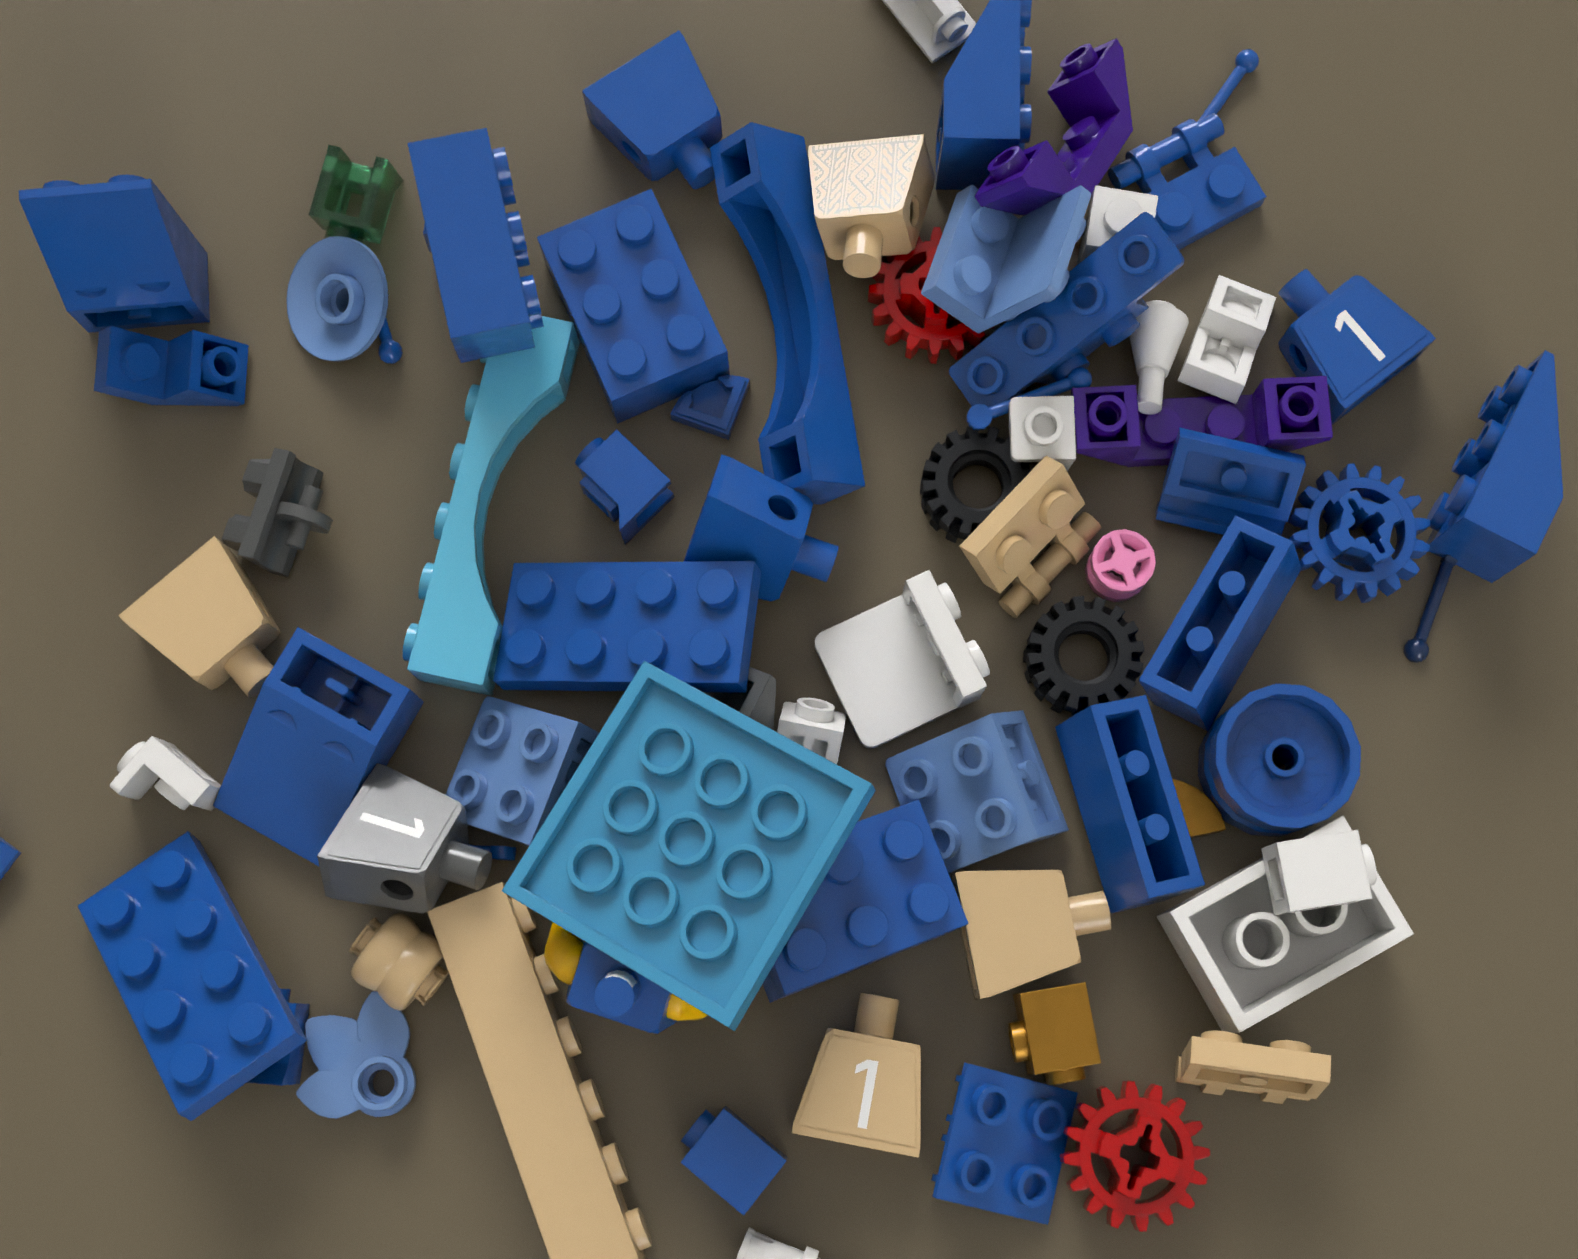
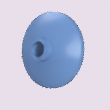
M334 236L316 242L300 257L293 269L288 284L287 314L296 339L313 356L327 361L338 362L350 360L362 354L377 338L384 324L388 308V285L379 259L370 248L355 239Z

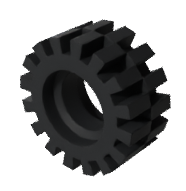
M967 426L965 434L959 435L957 430L947 434L946 440L942 445L938 442L931 450L930 458L926 459L920 483V494H922L921 506L924 514L929 513L931 517L930 525L937 532L942 528L947 532L945 539L956 543L957 538L966 540L1031 471L1029 467L1030 462H1014L1011 460L1010 435L1006 440L998 437L1000 431L998 428L989 426L987 433H978L977 430ZM973 465L989 468L1000 480L1002 489L1000 498L993 505L982 509L964 505L957 498L953 489V480L959 471Z
M1084 596L1072 597L1069 603L1064 604L1063 601L1054 604L1049 612L1043 613L1038 619L1027 639V646L1023 652V663L1027 665V670L1024 673L1027 683L1032 682L1036 688L1033 694L1040 701L1044 698L1052 704L1050 709L1059 714L1065 710L1071 712L1072 717L1090 705L1124 699L1136 685L1135 681L1142 672L1144 663L1140 662V656L1145 652L1143 641L1137 642L1135 636L1139 629L1134 621L1127 623L1122 618L1125 611L1118 605L1113 610L1104 606L1106 599L1095 597L1092 602L1084 601ZM1076 634H1086L1096 638L1103 645L1107 655V665L1103 674L1088 681L1077 680L1069 676L1063 670L1059 661V648L1065 639Z

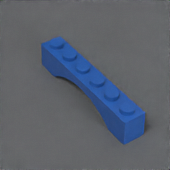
M750 122L710 147L719 205L737 229L754 261L766 292L774 325L777 352L776 386L769 417L758 438L763 472L766 476L808 496L813 504L822 505L865 487V480L824 247L814 215L804 136Z

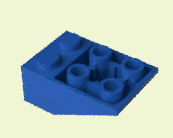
M990 0L946 74L936 130L935 189L963 190L970 185H974L979 189L990 174L987 170L988 165L996 156L1013 146H1019L1021 150H1025V143H1029L1032 111L1031 104H1024L1025 85L1030 83L1032 51L1031 46H1024L1025 28L1030 26L1032 0Z
M117 175L111 177L107 183L84 185L72 181L55 180L45 183L43 188L19 190V201L67 312L88 333L99 332L109 326L135 329L210 322L207 252L152 179H145L136 175Z
M1546 350L1526 368L1517 365L1503 387L1496 385L1491 390L1477 417L1486 422L1477 440L1472 438L1467 440L1452 466L1451 471L1459 475L1450 494L1442 492L1427 516V519H1430V528L1433 529L1427 540V544L1430 545L1429 552L1441 558L1448 554L1458 560L1457 566L1490 583L1498 580L1536 555L1563 499L1554 354Z
M297 627L262 685L213 807L319 866L317 855L375 765L378 763L387 766L424 701L409 688Z

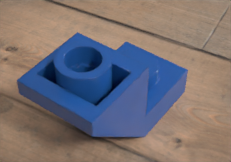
M109 326L99 331L94 391L150 405L240 406L245 404L249 345L196 330H191L170 341Z

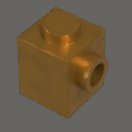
M1086 982L1013 995L1018 1021L1008 1023V1035L1015 1063L1025 1061L1028 1074L1044 1073L1047 1085L1086 1079L1084 1066L1101 1063Z

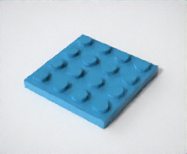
M644 661L505 884L502 892L735 1031L876 790L872 783Z

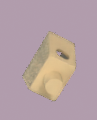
M924 134L809 145L808 157L814 215L827 257L833 260H843V268L849 275L857 278H869L875 276L880 271L882 256L908 254L915 249L935 181Z

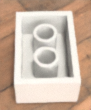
M1340 816L1319 825L1296 839L1352 831L1345 817ZM1263 857L1156 916L1220 1029L1232 1033H1240L1414 934L1378 873L1375 885H1370L1372 899L1274 915Z

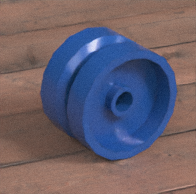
M1276 683L1249 692L1212 723L1199 747L1198 777L1204 794L1213 802L1226 823L1250 835L1281 837L1327 820L1349 801L1360 777L1361 746L1351 720L1331 698L1307 686ZM1273 752L1278 754L1276 763L1284 764L1285 770L1275 766L1272 760Z

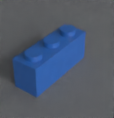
M1234 516L1139 679L1152 704L1206 731L1210 729L1302 570L1292 540L1238 516Z
M1143 695L1090 705L1057 725L1055 729L1110 913L1166 901L1204 886L1205 882L1147 696Z

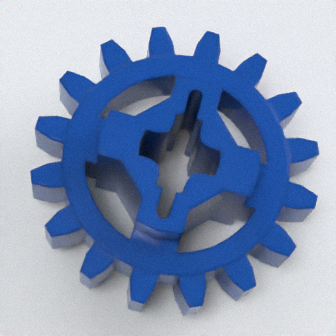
M1354 463L1347 464L1340 472L1339 480L1332 472L1327 470L1316 480L1317 489L1307 486L1297 499L1305 508H1295L1290 513L1288 519L1290 524L1301 528V531L1294 533L1289 538V540L1294 542L1296 549H1303L1304 556L1299 560L1302 568L1301 571L1312 567L1318 573L1311 586L1316 591L1328 582L1334 584L1335 600L1343 601L1350 595L1353 589L1357 590L1361 603H1368L1377 596L1378 588L1388 597L1401 588L1399 578L1408 581L1419 572L1420 568L1412 559H1419L1429 552L1430 545L1416 539V535L1431 526L1430 519L1414 518L1412 510L1422 501L1421 497L1416 495L1404 499L1399 492L1403 487L1405 479L1400 476L1392 480L1388 485L1381 482L1382 473L1380 466L1374 465L1363 478L1359 477V472ZM1362 497L1368 498L1372 501L1365 500ZM1324 508L1326 512L1322 517L1327 524L1325 537L1320 540L1319 519ZM1394 527L1397 534L1396 550H1394L1390 543ZM1362 528L1366 532L1367 538L1362 536L1354 539L1350 535L1349 529L1353 531ZM1338 563L1352 566L1355 571L1347 569Z

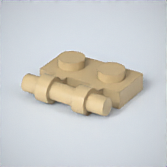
M1047 455L959 546L986 586L1001 594L1010 583L1013 584L1008 592L999 600V604L1014 618H1018L1031 603L1036 605L1041 603L1052 590L1049 584L1069 563L1076 565L1089 552L1088 542L1101 530L1099 522L1087 512H1082L1070 525L1069 522L1085 505V502L1064 465ZM1048 543H1050L1051 546L1032 565L1030 562Z
M1218 1030L1205 1031L1201 1034V1037L1192 1036L1182 1056H1177L1175 1066V1082L1200 1086L1201 1093L1223 1095L1227 1089L1260 1094L1261 1101L1283 1104L1287 1098L1304 1101L1317 1099L1330 1084L1331 1055L1311 1053V1046L1306 1043L1292 1040H1277L1271 1042L1269 1047L1242 1043L1243 1038L1240 1035Z

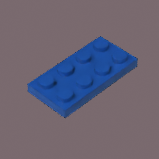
M755 561L514 563L493 681L503 690L626 691L640 666L646 661L702 692L746 693L761 570Z
M189 831L78 905L82 917L179 1115L190 1121L194 1120L307 1041L200 840Z

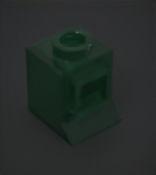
M329 145L309 216L322 230H326L325 238L341 236L355 239L361 243L365 240L380 244L394 194L404 180L388 159L376 156L372 168L353 163L341 147ZM351 193L365 196L359 218L345 215Z

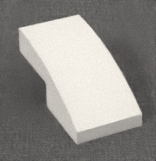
M1219 275L1177 381L1236 404L1245 387L1256 350L1266 332L1276 297Z

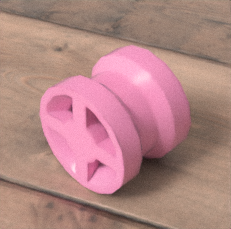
M1127 529L1114 530L1102 536L1089 555L1085 567L1086 580L1092 591L1102 599L1112 602L1127 601L1136 596L1153 575L1156 564L1154 550L1146 538L1137 532ZM1114 571L1117 574H1121L1124 581L1121 580V577L1115 576L1113 573L1107 572Z

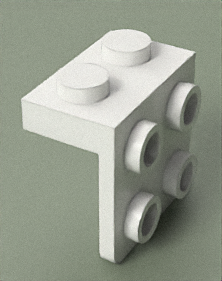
M930 570L906 580L902 595L820 632L815 638V650L860 743L866 748L872 749L979 700L987 687L983 678L990 675V670L984 654L975 640L965 642L955 620L961 618V611L956 598L947 583L944 582L937 586Z

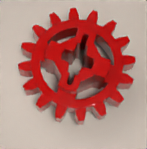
M940 227L933 228L930 241L922 242L919 236L915 249L910 253L886 256L889 264L881 262L880 271L875 276H872L878 283L869 285L868 302L878 305L872 310L871 321L873 326L889 324L885 332L884 342L888 346L895 344L900 339L907 342L905 357L910 360L919 348L927 350L930 364L937 363L940 350L948 349L950 355L955 360H959L963 355L964 341L976 347L985 338L984 331L978 334L963 323L946 329V326L955 317L940 307L938 314H935L934 303L921 294L942 236ZM924 262L914 273H904L909 268ZM904 316H910L920 327L911 323Z
M1130 1080L1122 1082L1121 1097L1115 1098L1114 1094L1105 1086L1097 1088V1098L1100 1105L1094 1109L1087 1104L1079 1102L1075 1108L1085 1121L1081 1128L1065 1126L1063 1132L1067 1137L1076 1141L1075 1150L1060 1154L1061 1162L1077 1166L1078 1174L1072 1176L1067 1181L1068 1188L1073 1192L1088 1189L1090 1194L1087 1196L1083 1208L1090 1214L1096 1213L1104 1205L1108 1206L1106 1221L1108 1225L1114 1228H1119L1126 1214L1130 1215L1134 1229L1139 1232H1147L1150 1214H1154L1166 1226L1173 1224L1170 1206L1176 1202L1192 1209L1195 1203L1185 1191L1189 1183L1206 1185L1208 1180L1201 1172L1194 1170L1195 1160L1210 1156V1149L1193 1145L1191 1139L1192 1136L1196 1135L1203 1128L1201 1121L1186 1120L1182 1122L1179 1117L1184 1111L1186 1102L1182 1098L1175 1097L1163 1105L1161 1103L1163 1096L1162 1086L1150 1084L1143 1097H1139L1135 1081ZM1134 1109L1133 1113H1129L1126 1125L1109 1133L1099 1130V1127L1112 1115L1123 1110ZM1161 1120L1167 1125L1174 1137L1177 1157L1168 1154L1159 1136L1163 1125L1160 1122ZM1139 1137H1141L1139 1148L1149 1153L1148 1161L1145 1166L1134 1164L1129 1174V1162L1120 1157V1150L1123 1144L1135 1146ZM1091 1152L1102 1157L1110 1173L1107 1183L1109 1187L1108 1192L1099 1183L1093 1171ZM1161 1178L1170 1181L1155 1196L1136 1201V1198L1140 1199L1144 1186Z

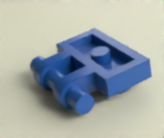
M1215 113L1197 122L1193 119L1182 122L1172 128L1171 136L1150 147L1147 144L1137 146L1126 153V160L1108 169L1109 179L1116 189H1123L1136 182L1142 193L1158 196L1155 219L1178 250L1260 207L1267 197L1236 147L1216 157H1213L1208 149L1207 143L1224 135L1225 132L1221 119ZM1182 157L1190 171L1167 183L1160 169Z

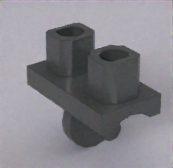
M274 448L271 459L249 460L242 482L244 491L257 499L250 517L235 514L232 518L228 519L222 536L223 544L238 551L237 555L268 572L288 577L297 550H304L309 532L325 534L330 531L333 519L317 511L323 494V490L319 489L324 472L300 461L293 452Z

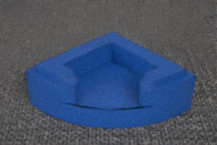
M725 375L718 377L716 380L703 383L691 391L688 390L673 407L670 413L671 420L729 440L748 392L750 379L741 376Z

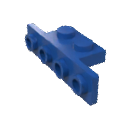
M1148 212L1141 213L1070 270L1065 288L1054 300L1047 303L1043 302L1018 314L1013 320L1003 324L951 366L949 375L971 406L983 404L990 407L1016 397L1034 382L1051 384L1067 378L1070 371L1074 368H1087L1090 365L1086 358L1089 354L1105 342L1109 347L1120 343L1140 326L1136 318L1149 308L1142 297L1184 264V257L1153 215Z

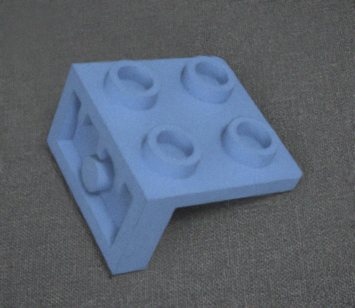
M970 185L958 192L921 294L978 334L1004 321L1009 322L1018 314L1043 302H1051L1063 291L1068 282L1069 271L1067 267L1075 243L1080 239L1086 227L1084 216L1091 198V192L1080 185L1061 197L1021 218H1017L1012 213L981 207L974 197L979 190L974 185Z
M487 696L480 707L445 795L459 801L466 809L467 825L511 839L529 847L599 732L578 721Z
M1023 710L989 714L896 754L885 762L900 806L919 799L948 873L1020 845L1048 839L1069 830Z

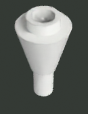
M1161 300L1146 302L1149 308L1136 318L1140 326L1129 336L1136 372L1139 376L1138 411L1148 415L1157 414L1162 410L1164 380L1169 374L1189 324L1185 313L1177 309L1173 304Z

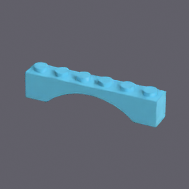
M542 316L544 327L532 329L535 348L480 359L481 363H485L480 385L472 384L465 404V420L470 421L465 444H456L451 457L449 475L451 480H455L450 503L442 502L436 515L434 537L440 540L435 562H427L420 577L418 596L419 599L425 600L419 624H410L403 644V660L409 661L407 670L419 681L489 696L493 695L495 687L493 679L503 626L494 609L485 575L484 534L488 507L499 476L518 444L543 417L566 400L580 344L573 322Z

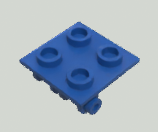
M964 1062L962 1074H956L955 1081L959 1082L952 1115L947 1114L946 1121L950 1122L947 1134H942L941 1141H944L945 1145L938 1174L933 1173L931 1178L932 1181L936 1182L932 1197L1048 1225L1062 1165L1060 1154L1065 1152L1068 1139L1063 1132L1065 1126H1071L1078 1093Z

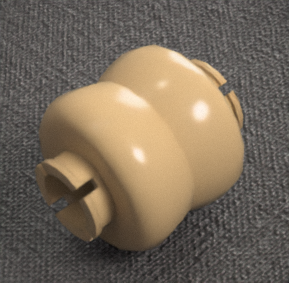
M395 913L383 925L374 917L362 930L349 950L351 954L354 953L358 956L351 970L354 980L367 989L377 991L385 1003L398 1011L405 1010L415 998L421 1002L422 1006H425L449 974L447 969L444 970L440 967L444 958L437 938L428 933L421 932L415 922L402 913Z

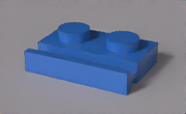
M1179 427L1163 482V490L1155 510L1156 520L1224 535L1234 516H1238L1281 536L1285 523L1288 522L1306 467L1305 456Z

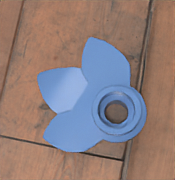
M372 991L362 1005L358 1020L336 1015L307 1019L305 1023L307 1046L312 1060L319 1070L311 1075L296 1092L297 1097L307 1108L317 1115L338 1119L358 1110L370 1116L386 1117L400 1112L408 1105L415 1092L416 1075L413 1066L405 1057L410 1040V1027L402 1011L391 1008L377 991ZM381 1070L389 1071L394 1078L393 1090L386 1096L379 1095L373 1087V1079Z

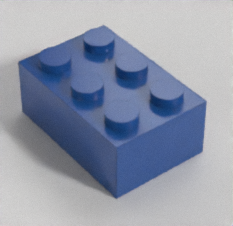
M487 128L407 143L449 334L460 363L535 348L532 329L541 328L544 325L533 275L523 277L519 275V267L530 265L519 211L505 212L504 206L516 204L505 147L491 149Z
M652 189L537 237L546 267L569 318L574 323L576 333L617 424L681 397L688 390L691 391L703 383L716 380L721 376L730 375L728 351Z
M919 799L857 822L763 982V987L770 1003L944 936L969 924Z

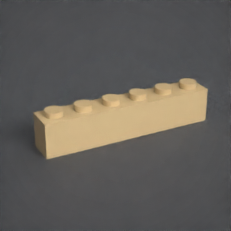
M500 882L428 911L549 1258L646 1259L643 1250L652 1246L651 1236L640 1208L628 1210L620 1184L629 1181L628 1173L616 1143L614 1142L607 1146L604 1144L596 1120L605 1117V1110L599 1092L592 1079L584 1082L581 1080L573 1058L582 1053L578 1034L569 1015L559 1019L550 995L560 990L557 977L546 965L544 954L536 956L528 934L529 931L537 929L532 909L502 892L505 883Z

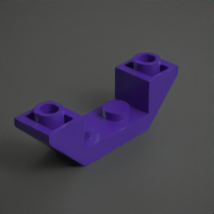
M1117 38L1094 49L1090 43L1084 44L1073 50L1061 61L1060 67L1062 71L1047 93L1070 126L1063 135L1064 145L1058 154L1055 153L1047 140L1025 150H1021L1019 146H1013L1000 153L988 165L987 170L990 174L974 196L981 207L1025 216L1080 185L1091 192L1092 195L1095 185L1098 186L1133 131L1124 52Z
M1327 376L1263 379L1253 394L1240 395L1236 404L1217 396L1163 399L1161 412L1153 415L1143 414L1138 411L1136 385L1072 388L1071 396H1074L1076 453L1127 467L1169 465L1179 427L1286 452L1330 441L1333 437Z

